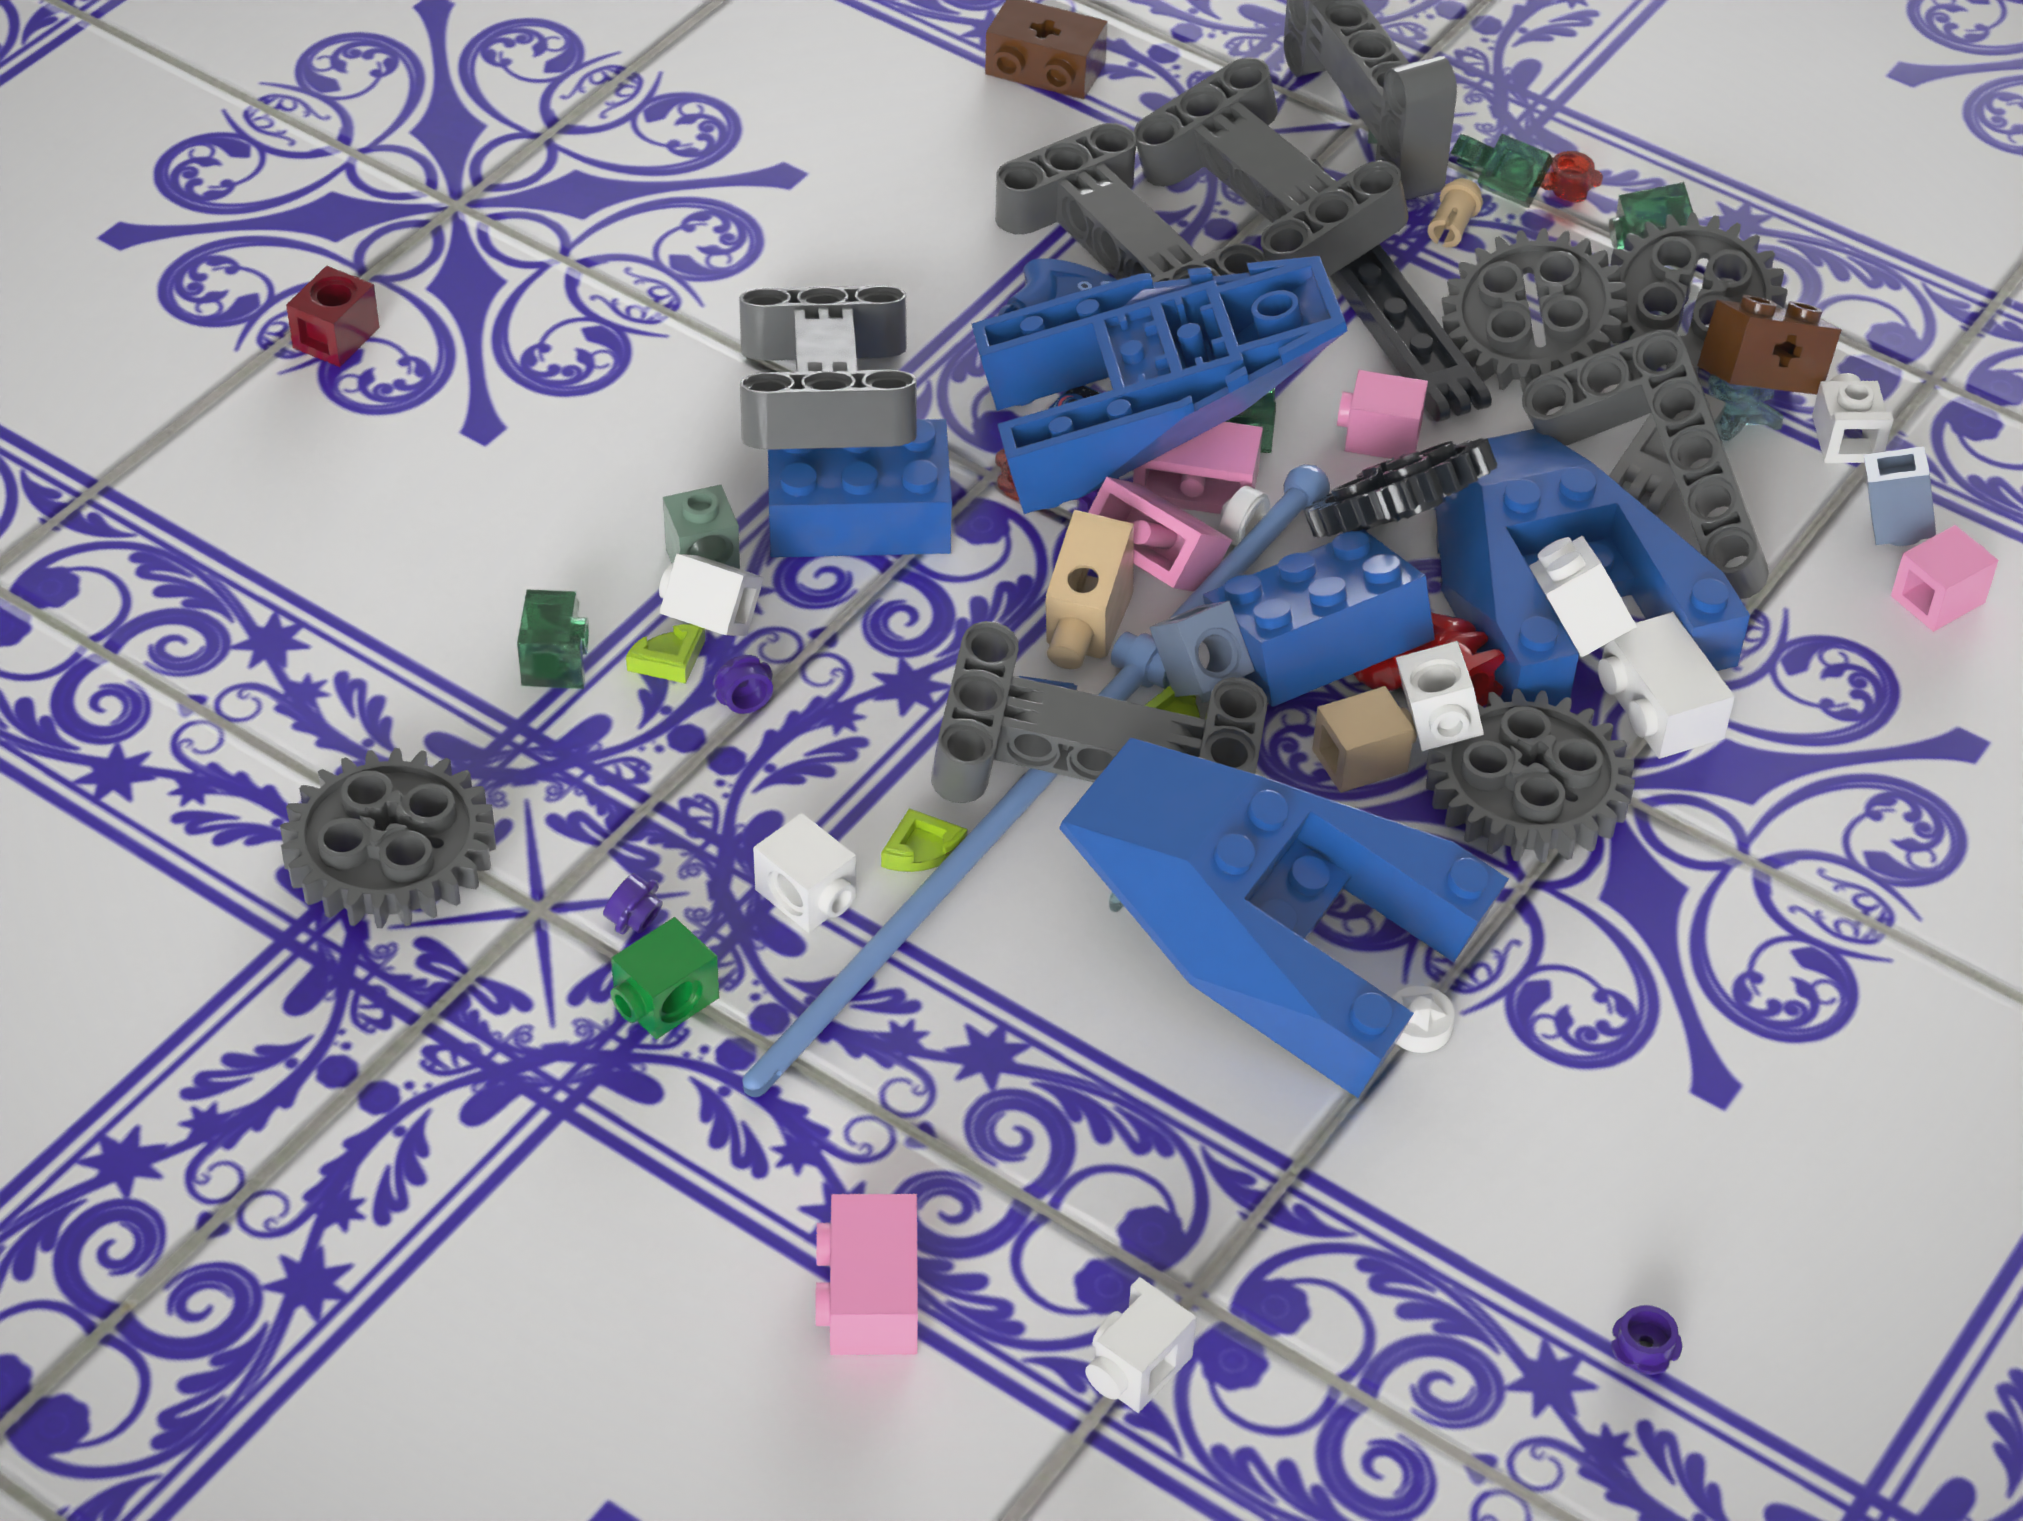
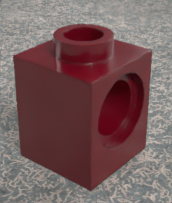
M327 265L286 304L293 348L338 367H341L380 328L374 284Z

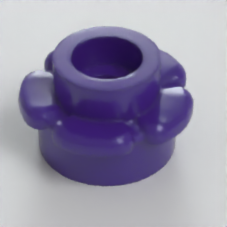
M743 655L728 660L714 677L713 685L717 689L715 696L721 704L727 705L733 712L747 714L757 711L772 696L773 684L771 681L773 672L769 664L766 662L760 663V659L757 656Z
M632 873L619 885L603 911V916L616 925L615 931L623 935L632 928L640 934L653 922L663 904L661 900L655 897L659 883L655 879L647 883L637 874Z
M1651 1305L1636 1306L1627 1311L1613 1326L1612 1334L1615 1339L1612 1341L1611 1348L1617 1360L1624 1366L1632 1367L1643 1374H1659L1669 1368L1670 1361H1676L1681 1355L1683 1345L1677 1323L1668 1312L1659 1307ZM1639 1341L1648 1342V1343L1652 1344V1346H1651V1347L1642 1346V1345L1639 1343Z

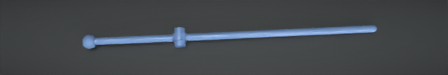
M1303 464L1292 469L1283 484L1284 495L1170 618L1204 605V593L1224 586L1233 577L1243 575L1302 510H1305V507L1312 505V502L1327 497L1330 492V483L1326 474L1316 465ZM1124 632L1118 638L1111 653V664L1122 670L1098 695L1127 701L1140 685L1150 688L1155 684L1164 689L1170 686L1152 635L1143 633L1137 636L1130 632ZM1030 768L744 1075L742 1079L743 1088L748 1096L759 1097L766 1093L1058 774Z

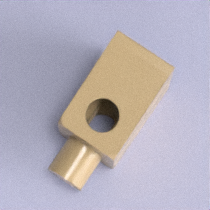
M1078 510L1073 511L1045 599L1046 637L1049 644L1047 656L1055 665L1065 669H1077L1082 666L1085 655L1099 659L1108 655L1134 592L1133 523ZM1089 569L1096 572L1098 578L1088 576Z

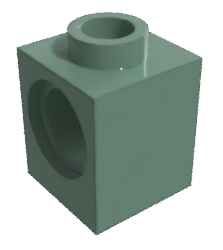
M721 484L663 497L665 545L671 563H674L676 554L698 555L740 569L738 523Z

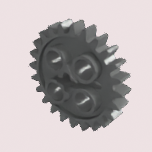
M1690 212L1687 225L1679 226L1671 214L1667 215L1665 229L1661 231L1648 221L1644 226L1643 239L1629 233L1626 235L1625 249L1614 248L1612 251L1610 266H1619L1621 282L1626 284L1628 300V322L1622 324L1623 340L1613 343L1629 341L1657 330H1669L1677 334L1683 317L1684 305L1687 303L1697 263L1701 258H1705L1708 260L1703 276L1702 288L1697 295L1688 333L1685 336H1680L1687 348L1696 372L1699 374V369L1702 368L1698 367L1697 364L1709 328L1705 325L1710 324L1716 301L1724 300L1741 303L1743 295H1752L1770 300L1777 304L1776 308L1784 309L1788 293L1786 288L1781 287L1784 270L1772 268L1775 256L1773 250L1757 253L1760 236L1754 235L1744 241L1739 238L1740 223H1735L1725 232L1719 229V216L1714 215L1707 226H1699L1695 212ZM1672 265L1679 267L1680 269H1669L1664 266ZM1726 278L1734 280L1736 282H1724L1720 279ZM1661 311L1663 313H1666L1667 315H1654L1650 312ZM1674 363L1665 364L1666 369L1670 368ZM1709 373L1715 381L1720 380V378Z
M1546 228L1540 230L1536 241H1528L1523 230L1517 232L1516 244L1508 245L1501 237H1496V251L1492 254L1482 248H1476L1477 265L1460 262L1458 266L1461 279H1448L1449 296L1443 297L1441 301L1444 316H1442L1443 329L1472 368L1476 366L1477 374L1484 382L1492 375L1497 374L1499 389L1504 390L1513 379L1520 380L1523 393L1527 385L1540 375L1611 348V342L1622 341V324L1628 322L1626 284L1621 282L1619 266H1609L1607 251L1602 250L1592 254L1591 241L1588 238L1582 240L1574 247L1571 246L1569 231H1564L1556 242L1549 241ZM1526 273L1533 274L1546 341L1544 347H1537L1535 345L1523 278Z
M1514 689L1511 702L1506 703L1496 693L1489 692L1486 708L1477 703L1484 735L1428 750L1426 763L1428 773L1425 786L1427 790L1434 791L1433 809H1447L1445 825L1447 827H1454L1465 823L1464 841L1467 843L1481 836L1488 838L1487 853L1489 854L1495 853L1502 845L1510 846L1513 861H1519L1525 849L1534 850L1540 863H1546L1549 849L1554 848L1565 859H1572L1575 843H1578L1590 852L1594 851L1598 835L1611 839L1614 835L1616 822L1624 823L1635 785V780L1631 778L1634 760L1624 758L1627 747L1626 741H1610L1613 725L1605 723L1593 726L1594 710L1592 708L1583 710L1577 715L1570 712L1571 698L1568 697L1560 701L1557 706L1549 705L1546 691H1540L1535 701L1530 702L1525 700L1520 689Z
M394 748L389 760L382 762L379 761L373 750H369L366 753L365 765L358 767L348 758H342L341 766L343 773L336 776L329 771L319 770L320 788L301 785L299 790L302 803H288L286 807L289 822L280 825L283 841L281 850L284 867L289 870L293 889L303 887L305 903L308 905L323 900L325 916L328 918L346 908L349 923L352 926L359 923L365 914H374L377 928L384 927L389 914H398L402 923L405 926H409L412 922V911L420 908L431 918L437 917L436 901L443 899L457 906L461 903L459 886L469 889H477L479 887L477 871L490 870L489 851L496 849L492 805L486 804L484 787H472L471 775L468 770L452 775L451 761L448 758L439 761L433 767L428 766L427 753L423 750L411 762L403 761L400 748Z

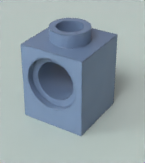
M1925 447L1864 455L1875 544L1909 546L1919 542L1921 539L1936 536L1931 480Z
M1230 601L1200 605L1149 627L1169 683L1175 692V697L1199 695L1201 703L1209 702L1215 685L1221 680L1230 677L1241 678L1255 672ZM1201 642H1204L1207 646L1210 656L1206 669L1201 664L1198 654Z

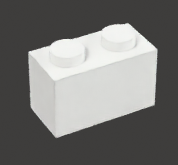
M1583 536L1574 541L1566 537L1549 544L1538 553L1539 560L1529 566L1581 657L1637 627L1605 568Z
M1674 612L1635 623L1637 627L1605 644L1603 657L1598 664L1600 682L1605 691L1610 695H1614L1628 714L1631 727L1636 735L1645 738L1659 759L1725 739L1735 696Z

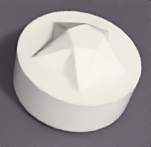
M1245 485L1222 506L1219 532L1232 539V545L1237 546L1267 514L1270 509L1268 495Z
M1413 985L1400 989L1391 997L1414 1013L1396 1043L1398 1046L1408 1051L1425 1053L1435 1051L1448 1042L1452 1034L1455 1011L1453 1004L1445 994L1432 987Z

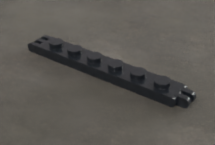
M1311 159V161L1323 169L1316 159ZM1380 244L1329 276L1402 377L1428 381L1424 407L1434 421L1440 422L1449 419L1451 415L1450 409L1456 416L1468 414L1471 411V403L1476 410H1482L1491 406L1492 398L1487 386Z

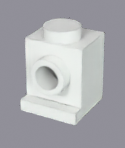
M1851 373L1839 374L1830 381H1820L1812 417L1824 463H1865L1864 455L1885 452L1894 419L1892 412L1886 411L1878 381H1861L1858 376ZM1861 429L1864 438H1843L1844 430Z
M1139 1277L1130 1288L1129 1308L1123 1314L1119 1311L1111 1313L1100 1325L1094 1336L1095 1359L1085 1369L1089 1382L1103 1396L1109 1399L1118 1398L1139 1413L1192 1358L1197 1317Z

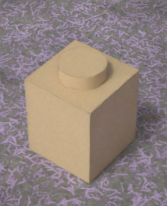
M1386 686L1317 707L1312 750L1339 792L1342 793L1408 772L1412 744L1416 742L1417 734L1410 712L1404 707L1400 708Z

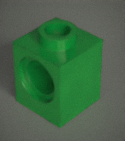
M673 917L611 957L614 988L611 989L610 994L616 1009L628 1022L635 1023L637 1021L656 1040L719 999L717 955L676 917Z

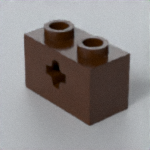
M1006 0L986 31L985 75L1084 100L1106 63L1108 20L1028 0Z
M1743 295L1741 303L1717 300L1697 366L1729 384L1817 395L1820 381H1826L1842 329L1822 320L1821 315L1823 311L1821 309L1801 302L1789 301L1787 309L1776 308L1777 304L1770 300L1752 295Z

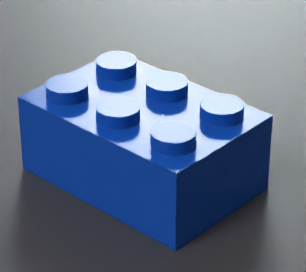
M917 419L916 439L902 446L768 450L770 558L951 554L952 498L946 419Z
M1364 529L1342 533L1336 536L1332 542L1306 553H1294L1285 556L1276 565L1251 575L1233 577L1224 586L1203 594L1204 605L1230 601L1255 672L1241 678L1253 681L1261 687L1267 697V703L1272 707L1435 640L1426 575Z

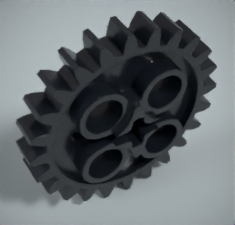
M1479 438L1474 441L1468 440L1459 445L1453 444V441L1444 442L1420 452L1403 454L1398 459L1393 457L1363 469L1361 473L1356 475L1357 479L1334 488L1327 497L1312 502V505L1305 507L1304 514L1313 537L1318 539L1324 536L1331 537L1340 532L1360 531L1362 529L1366 531L1381 524L1397 523L1401 518L1408 519L1438 507L1446 501L1444 497L1463 490L1470 483L1478 481V478L1491 473L1490 471L1497 469V462L1488 438Z

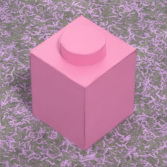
M1358 370L1354 393L1343 391L1338 413L1337 426L1347 427L1345 451L1389 459L1393 457L1398 459L1403 454L1416 452L1428 381Z
M1954 525L1903 553L1891 596L1934 632L1986 602L1998 559Z

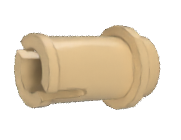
M1464 178L1456 179L1443 187L1440 192L1441 205L1428 225V235L1436 244L1444 229L1449 230L1442 245L1446 248L1457 246L1460 243L1470 218L1477 216L1483 205L1481 190L1478 185Z

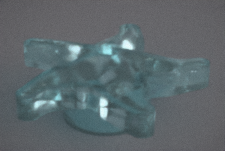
M1714 375L1709 376L1708 395L1726 402L1724 413L1719 422L1722 440H1731L1743 430L1745 425H1765L1774 430L1782 429L1784 416L1763 403L1774 398V389L1734 385Z

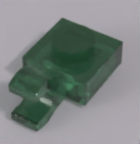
M1460 133L1451 151L1453 156L1458 157L1457 164L1470 170L1481 172L1477 180L1481 189L1526 208H1529L1553 162L1550 153L1502 133L1495 147Z

